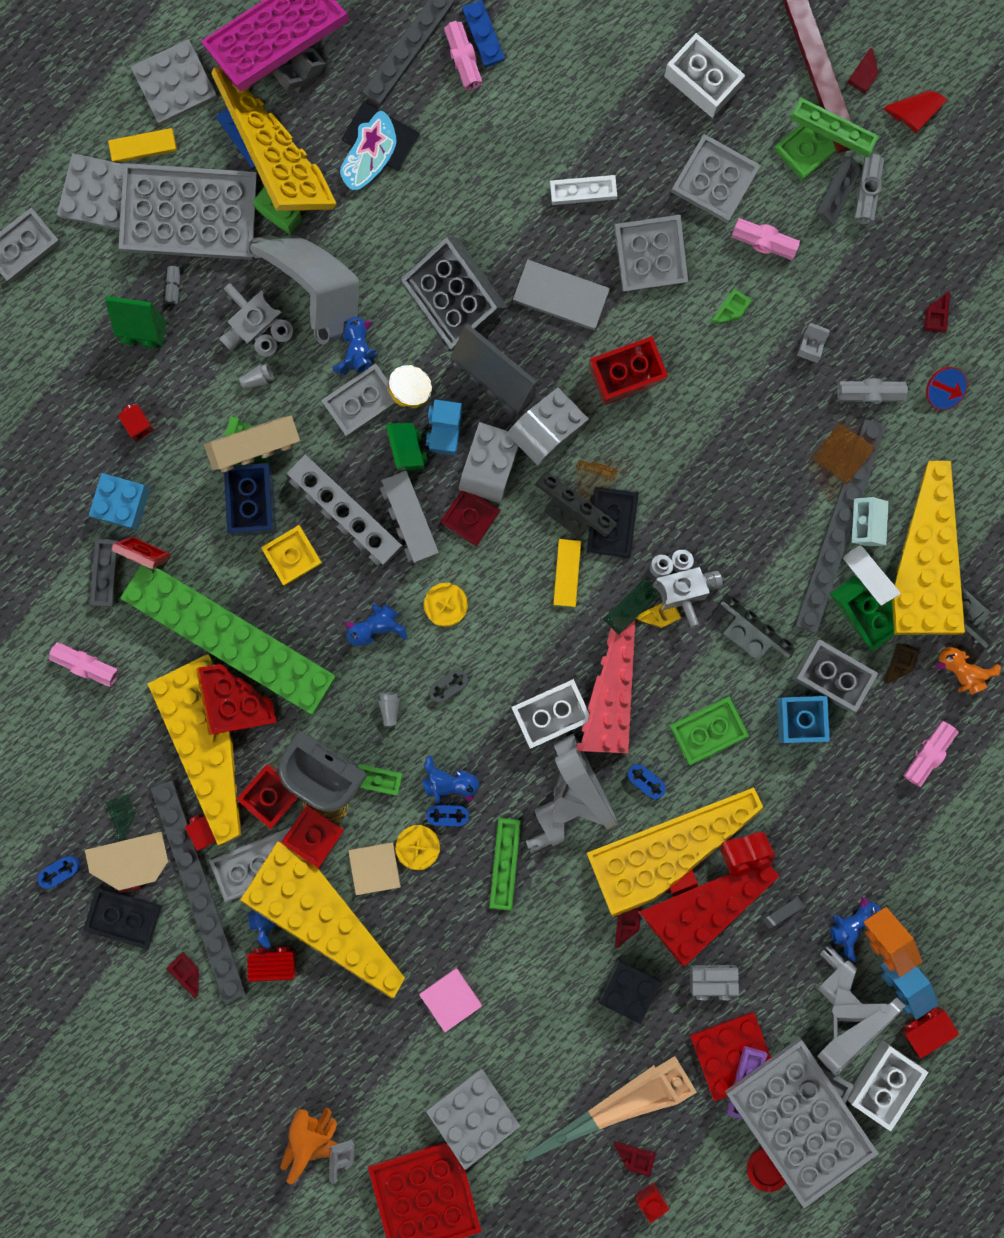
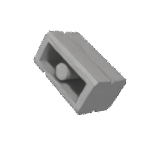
M690 965V993L692 996H696L697 1000H710V996H719L720 1000H732L733 996L739 995L738 968L735 965Z

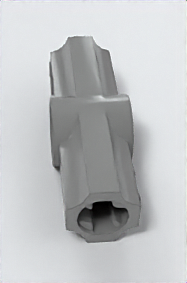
M872 154L868 158L864 157L854 221L857 223L872 224L874 222L878 193L882 187L881 176L884 158L881 155ZM865 186L870 187L873 192H868Z
M876 378L863 381H840L837 388L838 402H862V404H866V402H875V404L882 402H904L908 394L906 382H882L881 379Z

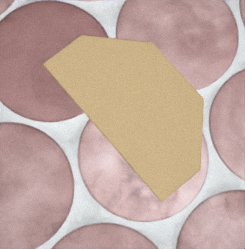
M162 832L85 850L89 873L117 890L155 882L168 863Z

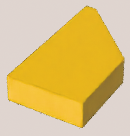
M663 603L635 616L636 620L660 628L682 617L677 607L662 611Z

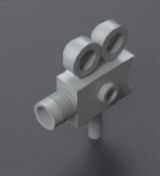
M231 283L224 288L241 308L227 321L232 326L231 329L219 338L230 351H233L242 341L249 344L255 340V350L261 356L269 357L277 351V341L287 342L292 338L294 333L293 326L286 320L277 319L283 313L280 310L273 309L268 304L265 293L262 290L247 302ZM271 327L272 336L267 334L262 335L267 329ZM279 327H285L286 333L284 335L278 333ZM265 341L270 344L267 350L262 348V343Z
M677 550L671 559L666 555H657L650 563V572L656 577L653 587L661 594L663 600L662 611L683 606L690 627H698L699 622L691 603L705 600L710 590L721 588L723 585L721 574L719 571L702 574L700 567L691 569L694 558L687 550ZM680 557L685 558L686 562H682ZM659 563H664L666 567H661Z

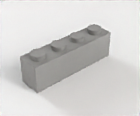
M407 471L381 480L383 487H380L383 498L384 500L389 499L392 506L388 508L392 520L397 519L400 526L396 528L401 541L405 539L408 548L404 549L408 561L413 560L416 565L439 556L440 554Z

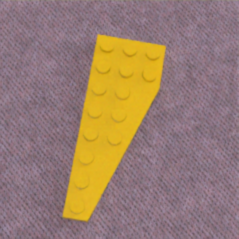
M214 67L211 74L276 211L334 209L337 203L318 166L311 164L306 158L307 153L303 149L296 147L292 142L293 137L272 113H267L263 108L264 103L260 98L255 99L250 93L249 88L239 92L220 67Z
M928 461L903 546L901 561L897 568L896 579L893 583L901 593L892 599L894 635H962L965 633L951 461Z
M207 654L148 683V686L216 842L221 846L241 836L239 808H237L236 800L237 786L234 776L235 764L231 733L226 732L209 736L196 669L199 667L214 665L210 655Z
M754 787L588 852L587 856L611 916H617L655 901L720 847L722 843L726 842L762 812L763 805Z
M277 841L239 901L390 998H394L405 977L320 870Z

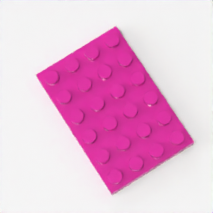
M263 0L201 40L207 52L239 92H241L261 78L269 75L270 72L279 66L286 64L290 59L304 52L316 42L324 39L331 32L341 28L350 19L347 12L336 0Z

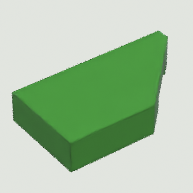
M734 288L711 320V323L718 324L739 320L752 300Z

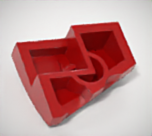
M925 91L889 104L884 110L897 122L901 120L914 133H917L942 108L948 99L934 91Z

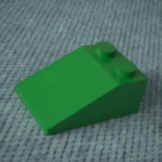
M106 296L105 302L113 333L121 341V344L134 346V343H139L148 349H156V346L163 347L167 321L151 302Z
M857 575L830 594L839 610L871 652L894 636L892 599L880 605Z

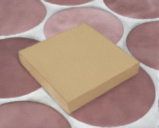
M393 842L348 850L356 895L401 887Z

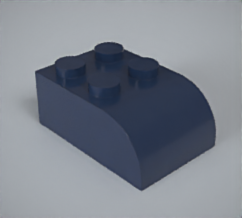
M270 464L233 465L234 469L224 472L227 533L231 536L276 533L274 483Z

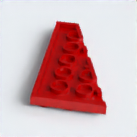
M772 866L766 869H751L744 875H731L729 873L638 911V913L680 965L686 966L762 894L779 875Z

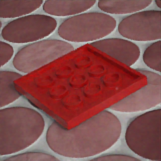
M446 1141L368 1165L386 1238H465L482 1232L466 1171Z

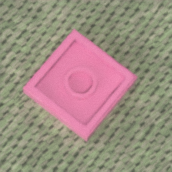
M457 967L419 993L444 1032H447L482 1007L481 1002Z

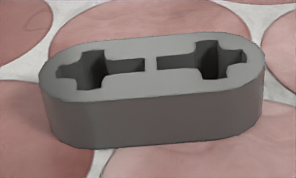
M462 670L452 671L431 686L430 697L436 702L446 701L465 688L468 683L467 674ZM454 674L464 676L461 686L455 684L451 687L449 685L454 680ZM446 685L449 689L444 691L442 699L439 696H434L437 686L440 689Z
M793 895L764 914L761 919L767 928H771L803 907V903L798 895Z

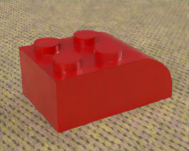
M653 336L590 358L588 364L604 406L651 389L668 378Z

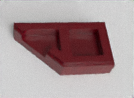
M871 47L847 81L849 85L863 94L868 91L878 76L875 55Z
M946 292L925 309L924 331L947 332L950 292Z
M641 907L617 915L615 948L622 946L625 941L639 931L641 916L638 911H641Z
M182 952L166 970L196 999L199 996V967Z
M614 1141V1147L618 1151L627 1170L650 1177L656 1153Z

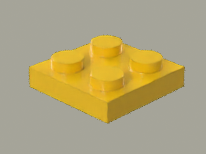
M300 525L261 547L283 586L288 585L323 564Z

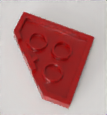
M217 664L196 669L209 736L276 723L272 700L265 695H261L253 689L254 687L241 678L227 671V668Z

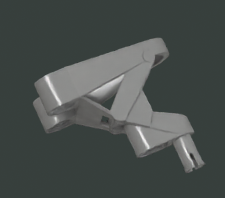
M575 734L554 743L558 754L555 761L560 773L553 790L554 800L535 809V814L544 833L526 840L532 854L550 844L554 847L564 842V823L578 816L598 824H603L607 830L618 825L613 809L585 752L577 750L579 741Z
M828 945L826 950L832 956L825 950L820 955L836 971L818 990L834 1006L832 1009L834 1016V1040L817 1057L836 1077L902 1012L906 1005L898 997L888 1005L862 1004L850 992L857 967L849 959L845 961L831 945ZM838 1021L860 1022L838 1036Z

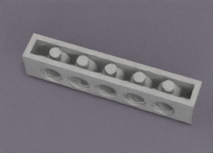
M304 455L288 471L287 474L291 478L288 482L297 490L302 488L307 493L304 497L312 505L318 503L323 508L320 512L329 521L334 518L339 523L336 527L345 536L348 533L355 538L352 542L361 551L364 548L371 553L369 558L377 566L381 563L385 567L403 549L402 545L307 455ZM317 478V484L314 487H307L308 479ZM325 493H333L332 501L328 503L322 501ZM341 508H349V515L347 517L341 518L338 516ZM359 522L366 525L365 530L361 533H356L354 531L355 525ZM375 537L382 540L378 548L370 547V541Z

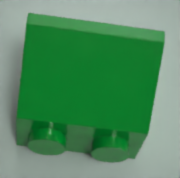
M413 423L386 424L398 473L407 471L408 474L424 470V463L428 461L425 450H420L418 442H422L420 429H415Z

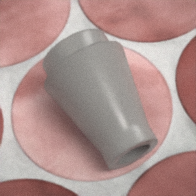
M266 363L264 365L259 364L240 377L239 380L243 389L246 390L270 384V381L274 380V376L269 365Z
M395 692L381 693L380 699H378L384 726L397 725L400 698H398Z

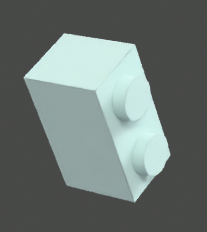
M875 497L854 499L852 543L863 546L886 545L889 501Z

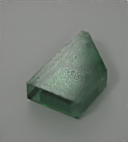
M129 794L106 802L119 841L125 839L136 815Z

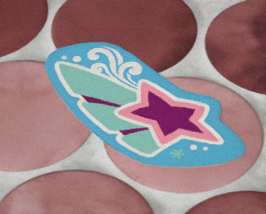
M384 111L377 112L369 123L359 125L358 138L343 161L340 174L344 183L352 190H358L367 185L383 169L395 149V130L389 116Z

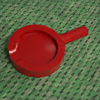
M762 1147L756 1149L749 1156L746 1172L750 1182L757 1189L764 1192H775L787 1184Z

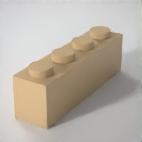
M291 415L204 443V447L212 470L220 469L221 472H226L234 469L233 464L241 462V465L254 462L253 457L261 455V458L274 455L273 450L281 448V451L294 448L293 443L299 442L300 439Z

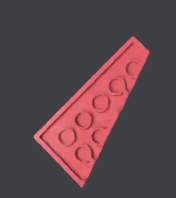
M613 619L607 640L608 652L606 656L602 657L601 676L596 678L588 706L590 715L588 722L583 724L582 732H584L582 743L577 745L578 751L628 753L635 620Z

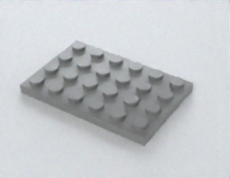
M123 163L119 232L120 252L253 260L248 245L250 240L254 238L256 208L253 205V201L256 198L257 172Z
M801 1038L792 1042L725 1091L803 1208H806L879 1154Z

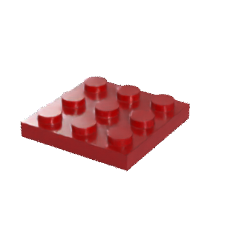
M753 1011L690 1034L714 1102L728 1097L725 1091L734 1084L744 1046L765 1051L767 1053L766 1061L771 1058Z

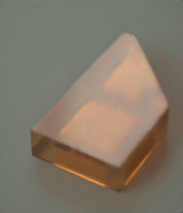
M579 460L576 465V469L613 482L618 472L617 469L596 462L587 463Z

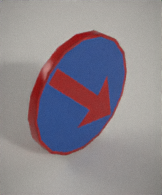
M950 366L935 372L929 379L926 387V398L929 404L940 410L951 409L958 405L967 391V378L960 369Z

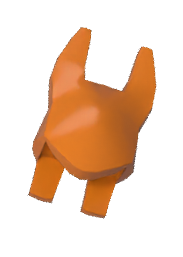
M325 1107L319 1120L309 1117L307 1110H296L289 1128V1143L280 1166L281 1169L286 1170L294 1158L287 1178L288 1184H293L298 1179L309 1160L330 1158V1146L338 1144L330 1140L336 1129L337 1122L333 1118L330 1119L331 1110Z

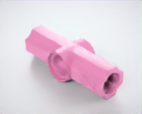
M450 22L444 27V32L450 46L451 58H454L455 69H458L465 90L478 88L482 85V79L476 65L477 61L473 46L468 42L462 22Z
M738 218L731 238L753 245V248L758 252L764 254L774 253L793 260L800 243L799 240L778 233L779 231L771 225L763 224L759 226L741 218Z
M56 642L49 653V660L70 669V672L81 677L91 678L109 687H112L117 679L119 669L99 661L97 657L87 655L86 652L77 651Z
M940 721L930 737L922 742V748L919 752L916 751L915 759L903 776L913 784L921 787L931 771L937 768L946 757L945 751L958 734L956 728L944 721Z

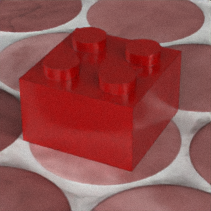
M266 764L236 800L268 828L272 829L300 798L292 794L282 784L279 770L272 764Z

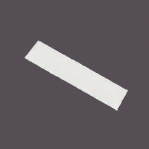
M861 545L843 557L880 605L901 594Z

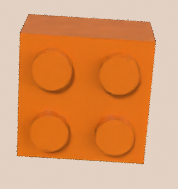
M887 907L864 921L867 929L864 933L871 942L869 944L877 956L879 954L882 955L884 958L883 962L890 972L894 970L901 977L923 962L914 938Z

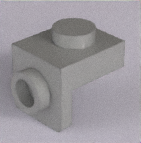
M810 323L802 337L797 356L818 363L830 330Z

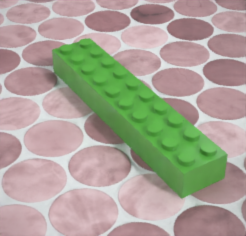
M141 564L120 598L311 715L317 713L338 676L158 567L151 569Z

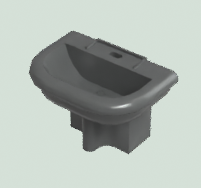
M301 730L297 731L279 762V777L282 784L292 794L321 811H337L345 807L353 799L368 774L357 766L358 763L323 740L315 739ZM328 754L333 758V761H329L325 756Z

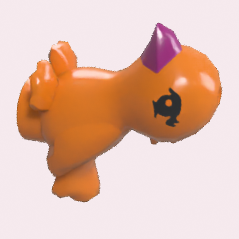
M954 647L943 649L940 652L936 669H946L956 674L962 685L958 688V692L969 690L971 695L988 688L985 680L990 677L999 676L1001 670L999 664L994 665L990 669H983L966 663L965 660L969 658L966 652Z

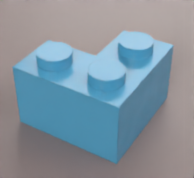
M434 400V406H430L428 412L429 424H432V432L427 433L426 446H429L430 452L456 456L462 419L461 403Z
M884 962L880 964L883 970L881 975L883 980L889 987L893 985L897 990L895 994L906 1005L903 1010L907 1015L911 1013L917 1020L939 1005L931 983L917 966L899 977L894 970L890 972Z

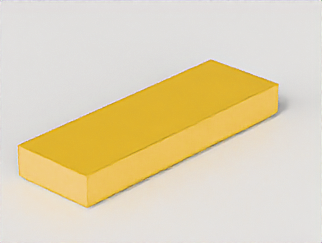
M172 128L108 140L112 162L116 163L177 151Z
M559 539L554 606L576 607L581 541Z

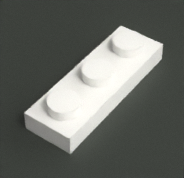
M615 175L550 181L552 205L617 199Z

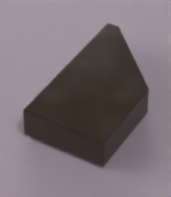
M896 644L884 683L888 684L911 673L919 651Z

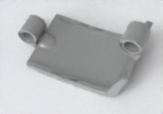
M266 235L251 239L248 248L254 258H263L292 277L310 294L311 328L314 329L316 340L320 344H327L340 339L344 330V322L358 315L359 280L356 275L331 254L299 236L275 237Z

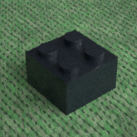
M617 958L598 997V1002L600 1005L641 1024L661 982L657 977Z

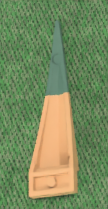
M674 1056L656 1068L654 1065L531 1150L525 1155L524 1160L529 1161L574 1139L615 1123L677 1105L697 1092Z

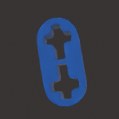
M635 764L628 769L627 776L630 782L647 796L658 799L664 795L665 784L647 768L640 764ZM641 768L643 770L641 774L646 778L644 782L639 778L633 779L634 774L632 771L634 769L639 770ZM648 781L654 785L660 784L659 790L661 791L659 794L653 793L652 795L650 793L652 789L647 785Z
M433 805L428 809L426 817L428 822L435 826H463L469 819V812L464 806ZM435 809H439V813H447L446 817L439 818L438 822H435L434 818L430 817V813H434ZM457 809H460L466 817L462 818L461 822H457L456 818H449V814H455Z
M67 856L46 867L38 875L39 885L49 889L74 876L80 869L79 860L74 856ZM65 861L68 863L73 862L72 872L70 870L61 872L60 869L66 866ZM46 872L48 874L57 873V876L51 879L52 884L51 882L44 881V878L47 877Z

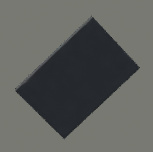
M363 102L345 131L342 141L353 147L358 138L359 125L369 123L379 110ZM389 116L396 134V146L386 165L399 172L420 133Z
M595 487L593 505L617 524L607 537L590 526L586 553L630 559L638 492Z
M97 886L83 931L148 950L163 905Z

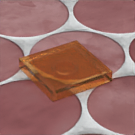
M839 423L811 458L848 484L876 449L873 445Z

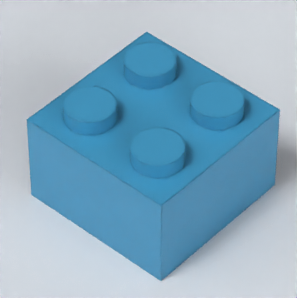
M101 473L88 516L138 531L150 488L143 484Z
M827 696L777 698L779 743L830 741Z

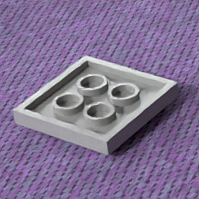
M189 39L131 66L159 126L218 98Z
M704 134L671 192L728 224L761 165Z
M72 153L57 216L59 218L120 230L123 164Z
M680 215L614 225L622 292L688 282Z
M482 1068L471 1074L425 1110L464 1170L521 1127Z

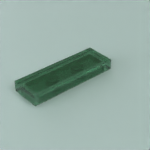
M645 577L603 620L619 635L660 592Z

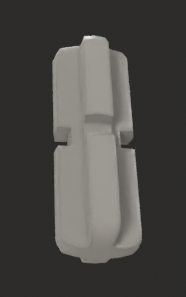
M168 266L166 282L168 285H166L165 301L168 304L178 303L179 288L177 285H179L180 269L177 266Z

